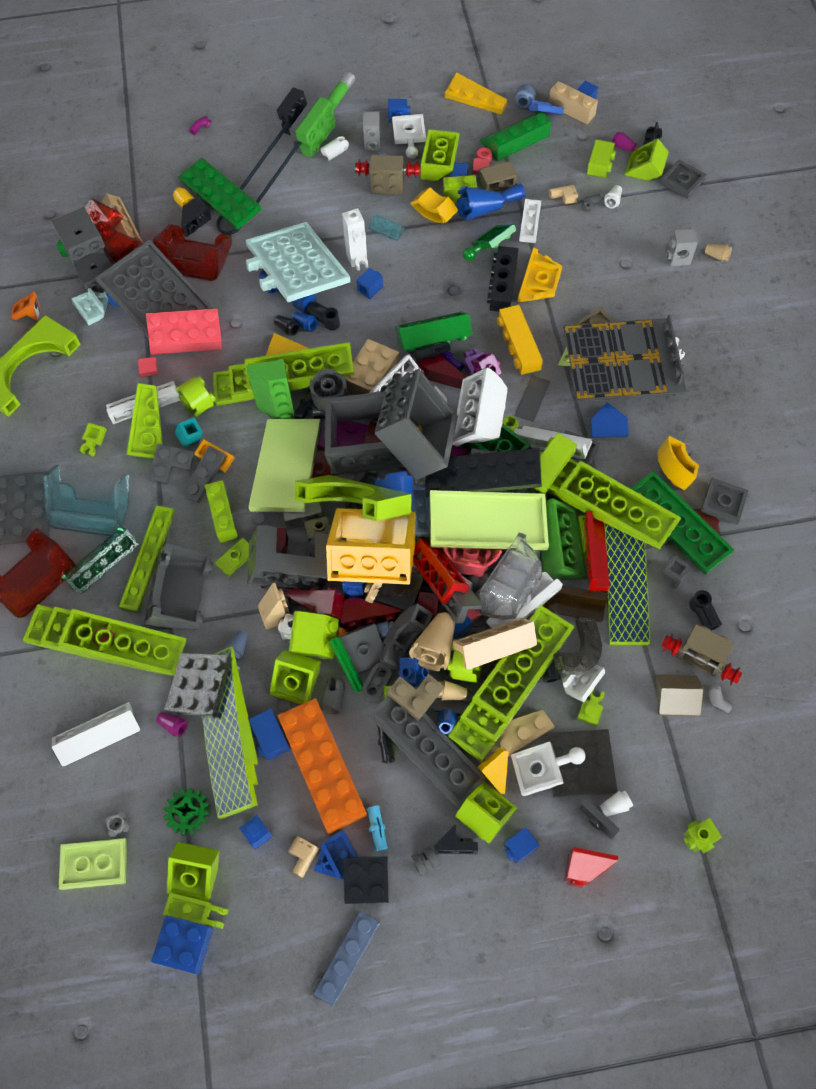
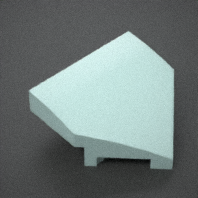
M88 288V292L72 298L73 305L88 326L104 318L109 301L105 291L100 293Z

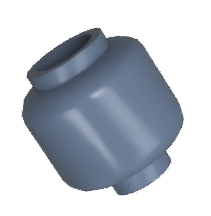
M528 84L521 85L514 96L515 104L521 109L529 108V101L535 100L536 97L535 89Z

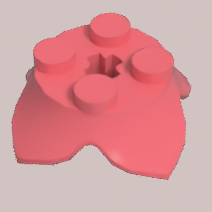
M443 548L444 553L459 574L464 573L476 577H482L488 567L502 553L499 549Z

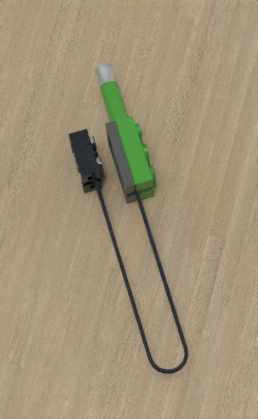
M346 72L327 99L314 95L307 104L304 91L293 87L277 108L279 119L282 120V130L241 185L240 189L243 191L283 133L291 135L292 139L295 140V147L256 200L258 204L295 152L313 158L315 153L319 151L322 143L336 126L333 111L355 81V76L351 72ZM218 217L216 226L222 234L232 235L240 230L236 228L231 231L222 230L220 222L223 217Z

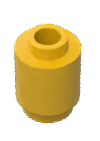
M177 188L173 192L174 201L182 209L185 204L194 199L184 188Z

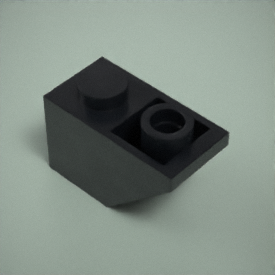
M196 197L183 206L181 226L185 237H188L211 220L208 207Z

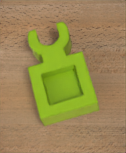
M88 423L82 437L85 443L80 447V452L85 454L87 449H90L88 454L93 457L96 454L95 446H101L107 429Z
M593 689L588 696L590 701L585 700L582 702L577 720L597 727L603 710V706L598 703L603 700L605 693L602 691L599 697H595Z

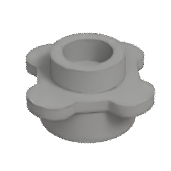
M119 812L117 815H112L105 820L110 837H116L117 834L121 832L126 833L129 830V825L126 824L125 813Z

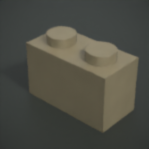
M510 161L480 169L479 182L484 190L498 192L509 189L516 184L517 173Z

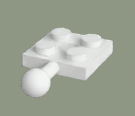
M423 114L393 116L392 124L395 144L408 143L406 156L409 159H415L418 156V149L414 146V143L426 142Z
M547 742L511 754L521 795L527 796L564 784L559 766L570 762L581 764L585 760L584 750L574 747L568 754L556 758L552 743ZM535 764L542 765V770L538 774L532 773V767Z

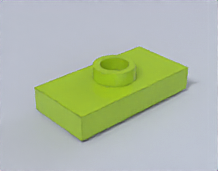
M242 538L215 562V565L226 576L230 577L248 560L249 543Z

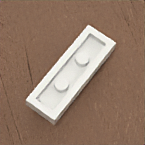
M525 199L520 242L536 243L541 200Z

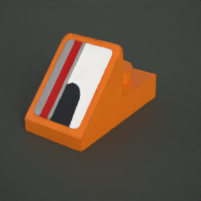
M33 291L15 302L10 318L17 321L27 315L33 320L38 321L41 307L37 294Z

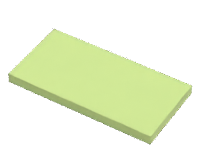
M267 419L248 506L250 512H306L307 503L295 500V481L312 478L321 429L320 419Z
M430 490L429 492L430 547L548 550L549 548L545 494Z

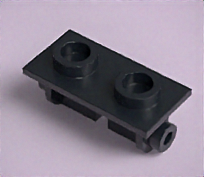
M656 122L655 127L651 126L646 130L643 145L662 138V128H659L658 122Z

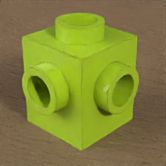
M711 818L701 823L699 820H695L687 825L688 830L683 833L687 847L690 850L693 849L694 853L700 850L703 854L715 848L713 843L722 838Z

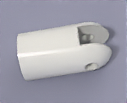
M339 136L321 147L320 150L322 155L326 156L328 161L346 151L349 147V142L345 140V137Z

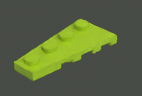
M138 383L127 455L154 459L157 444L163 445L158 389L155 385Z

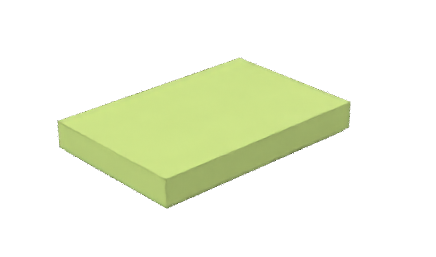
M120 838L60 844L59 889L66 890L125 884L127 839Z

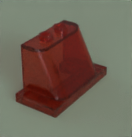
M93 198L86 204L85 209L102 237L105 245L104 248L115 263L143 244L140 239L136 237L131 238L115 229L124 218L115 206L110 205L109 207Z

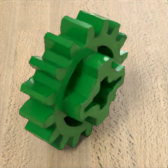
M181 788L179 795L175 792L173 793V800H166L170 805L163 808V810L168 812L163 818L170 820L166 825L169 828L173 827L174 833L177 834L180 831L181 835L185 836L187 831H189L191 835H194V829L197 828L199 831H202L200 825L202 823L208 824L205 817L211 816V813L206 811V809H209L211 805L205 803L208 798L205 795L201 796V791L197 790L194 793V790L189 788L188 792ZM194 799L199 802L201 808L195 807ZM188 808L192 810L191 812H187L186 815L182 813L184 811H188ZM174 815L180 817V824L175 821Z

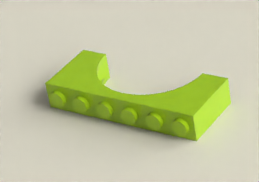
M45 315L0 358L1 413L9 417L21 405L10 390L12 374L19 364L30 356L42 352H59L70 356L81 345L76 334Z
M332 475L295 481V500L301 502L345 501L363 504V518L373 521L411 514L412 494Z

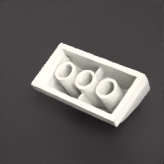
M485 368L463 379L456 414L458 418L452 443L456 447L464 443L489 441L500 436L507 387L502 379L489 368Z

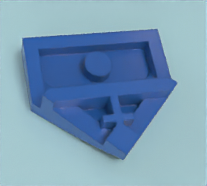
M529 101V111L562 115L564 112L563 107L553 106V103Z
M606 403L590 420L591 438L629 436L628 418L609 403Z
M345 830L340 831L325 840L324 844H321L318 862L314 868L315 872L344 880L343 858L358 857Z

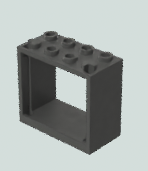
M417 369L411 373L407 372L403 377L393 379L388 383L375 434L408 472L418 480L448 467L458 416L420 369ZM410 414L416 420V422L422 427V433L409 419Z
M386 391L325 399V456L333 475L404 467L383 442L337 447V422L379 418Z

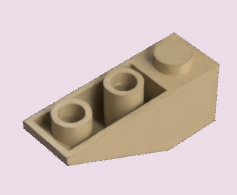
M272 583L258 604L266 630L279 626L280 620H284L286 613L290 614L282 589H277L276 584Z

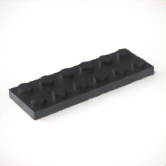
M540 448L452 456L449 458L448 467L425 476V495L429 497L430 490L491 492L542 487Z

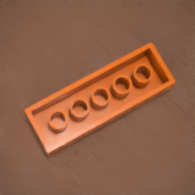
M316 698L277 715L328 835L366 818V810Z

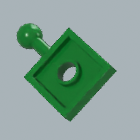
M495 225L472 242L473 248L468 247L464 249L462 253L464 260H474L476 253L480 250L497 248L501 241L512 237L511 234L516 231L515 225Z

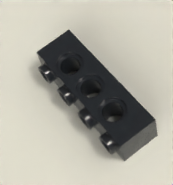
M498 246V252L494 253L493 263H496V265L492 266L491 276H494V279H490L489 290H492V292L488 293L487 303L490 304L489 311L499 312L500 309L511 307L519 248Z

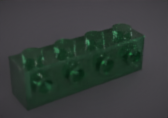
M120 527L61 577L79 595L88 590L96 580L101 579L110 568L119 564L123 557L132 553L139 543L127 529Z

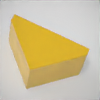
M499 747L478 766L479 770L501 794H505L508 750L504 747Z

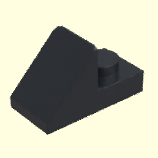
M455 824L434 846V853L477 854L478 842H473L472 838H461L460 842H456Z

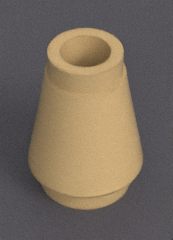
M707 244L705 254L722 262L724 260L728 261L732 247L722 244Z
M446 680L443 682L439 681L445 688L437 698H441V700L466 699L467 688Z

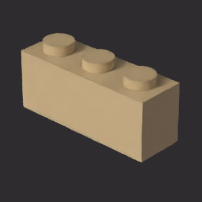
M558 81L550 89L548 103H553V106L563 107V113L588 124L596 115L598 100Z

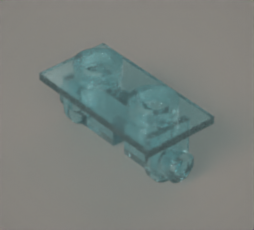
M379 214L371 216V221L373 222L369 229L397 241L405 231V228L400 223H395L391 220L387 221L386 218L379 216Z

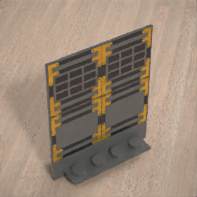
M670 315L667 318L564 325L577 401L673 394L675 396L676 393H686L682 369L684 365L681 364Z

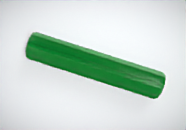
M333 637L329 640V643L355 693L362 691L363 684L340 637Z

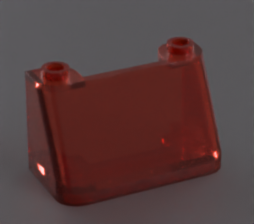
M168 224L153 238V244L183 276L214 281L219 277L230 251L232 235H218L215 239V245L186 240L185 233L180 226Z
M38 528L30 533L26 540V544L31 551L6 574L0 575V603L17 618H23L32 612L37 604L44 601L67 580L76 568L74 561L59 544Z

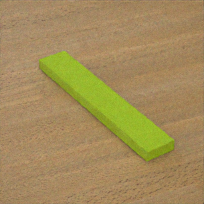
M156 505L119 605L121 610L135 613L140 612L155 569L157 557L162 550L175 514L173 508Z

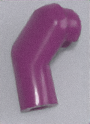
M203 116L194 122L189 131L191 134L196 135L202 125L208 128L212 122L208 117Z

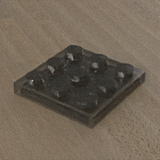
M181 653L164 711L175 714L217 718L233 658L227 655Z
M609 729L546 733V742L552 743L556 758L568 754L574 747H579L585 752V760L581 764L570 762L559 766L564 784L552 787L553 797L617 793Z

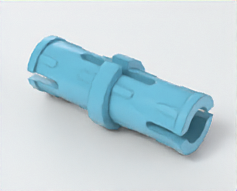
M380 806L368 807L366 809L370 828L368 829L369 833H372L375 852L387 850L389 848L384 832L386 826L382 823Z

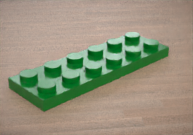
M200 158L178 176L181 183L237 230L262 210L256 201L203 158Z
M654 471L630 488L681 517V520L668 539L705 575L734 552V549Z

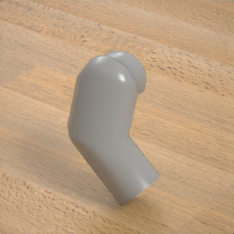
M711 685L708 689L711 705L729 713L733 704L723 700L719 685Z

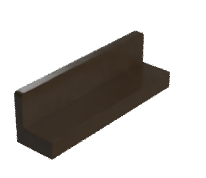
M562 585L561 590L542 606L560 615L603 622L608 594Z

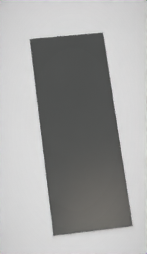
M532 375L515 416L534 422L550 384L549 380Z

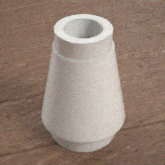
M615 185L605 195L604 202L608 208H615L620 204L621 186Z
M624 790L622 792L618 791L599 806L604 815L611 816L629 811L633 804Z

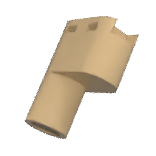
M574 185L549 189L550 199L562 197L564 205L577 203L578 194Z
M299 836L293 840L288 852L299 858L292 873L303 878L319 848Z

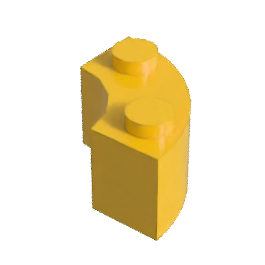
M431 187L421 191L410 202L422 216L436 223H446L458 211L455 203L449 197L438 195Z
M668 436L658 448V462L665 475L671 480V483L685 491L697 478L699 464L690 458L686 451L685 443Z

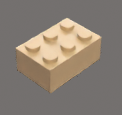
M367 339L353 361L354 374L345 377L347 391L353 395L368 394L400 362L399 352ZM383 385L381 387V392H383L386 386Z

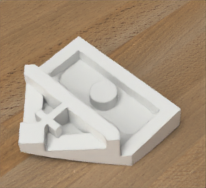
M579 657L577 661L564 664V662L558 663L566 694L582 702L587 699L605 674L603 667L583 661V657Z

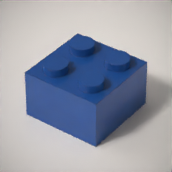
M166 915L151 962L200 975L213 928Z

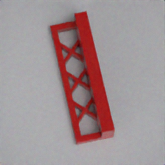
M586 511L583 524L589 591H609L610 584L604 522L593 519L592 511Z
M420 538L415 546L413 563L440 601L447 604L454 591L466 593L469 585L440 547H430V540ZM421 551V559H418L417 556ZM429 561L430 565L429 570L427 571V562ZM435 573H438V582H435ZM446 584L448 589L443 593L444 585Z

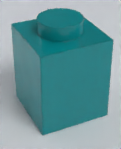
M195 418L179 423L175 431V435L183 448L198 443L203 434Z

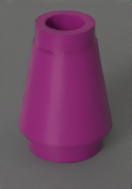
M617 132L612 139V143H615L614 147L633 152L637 146L624 132Z
M160 712L156 718V722L173 736L180 737L187 730L188 722L183 717Z

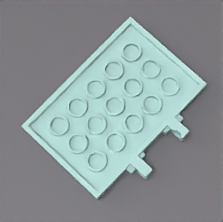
M307 222L246 240V246L254 255L253 258L246 260L247 269L251 272L263 268L268 276L265 279H259L261 289L267 291L277 287L287 302L350 282L349 274Z

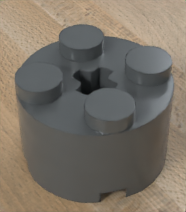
M321 370L310 381L312 401L320 412H325L326 398L348 396L346 379L344 375L337 373L336 370Z

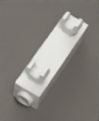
M357 208L342 213L346 256L351 267L356 266V269L359 271V265L361 264L368 268L364 220Z

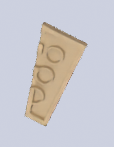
M544 710L513 719L484 761L499 747H504L508 750L509 758L511 754L519 752L553 730L555 726Z

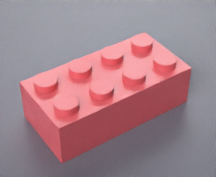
M218 309L146 313L151 355L222 350Z

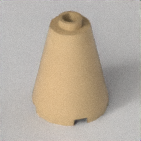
M438 613L411 646L409 651L410 657L412 659L414 657L419 660L417 664L432 671H440V668L447 669L450 663L455 620L449 613Z

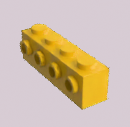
M520 305L500 309L497 324L503 330L502 336L504 341L508 343L509 354L514 357L515 368L519 369L521 375L540 371L543 359Z

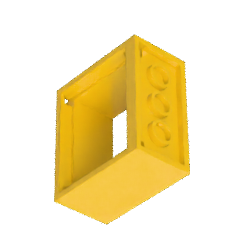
M336 508L326 545L328 581L410 584L415 550V512L411 511V514L373 521L363 518V509ZM400 574H406V577H400Z

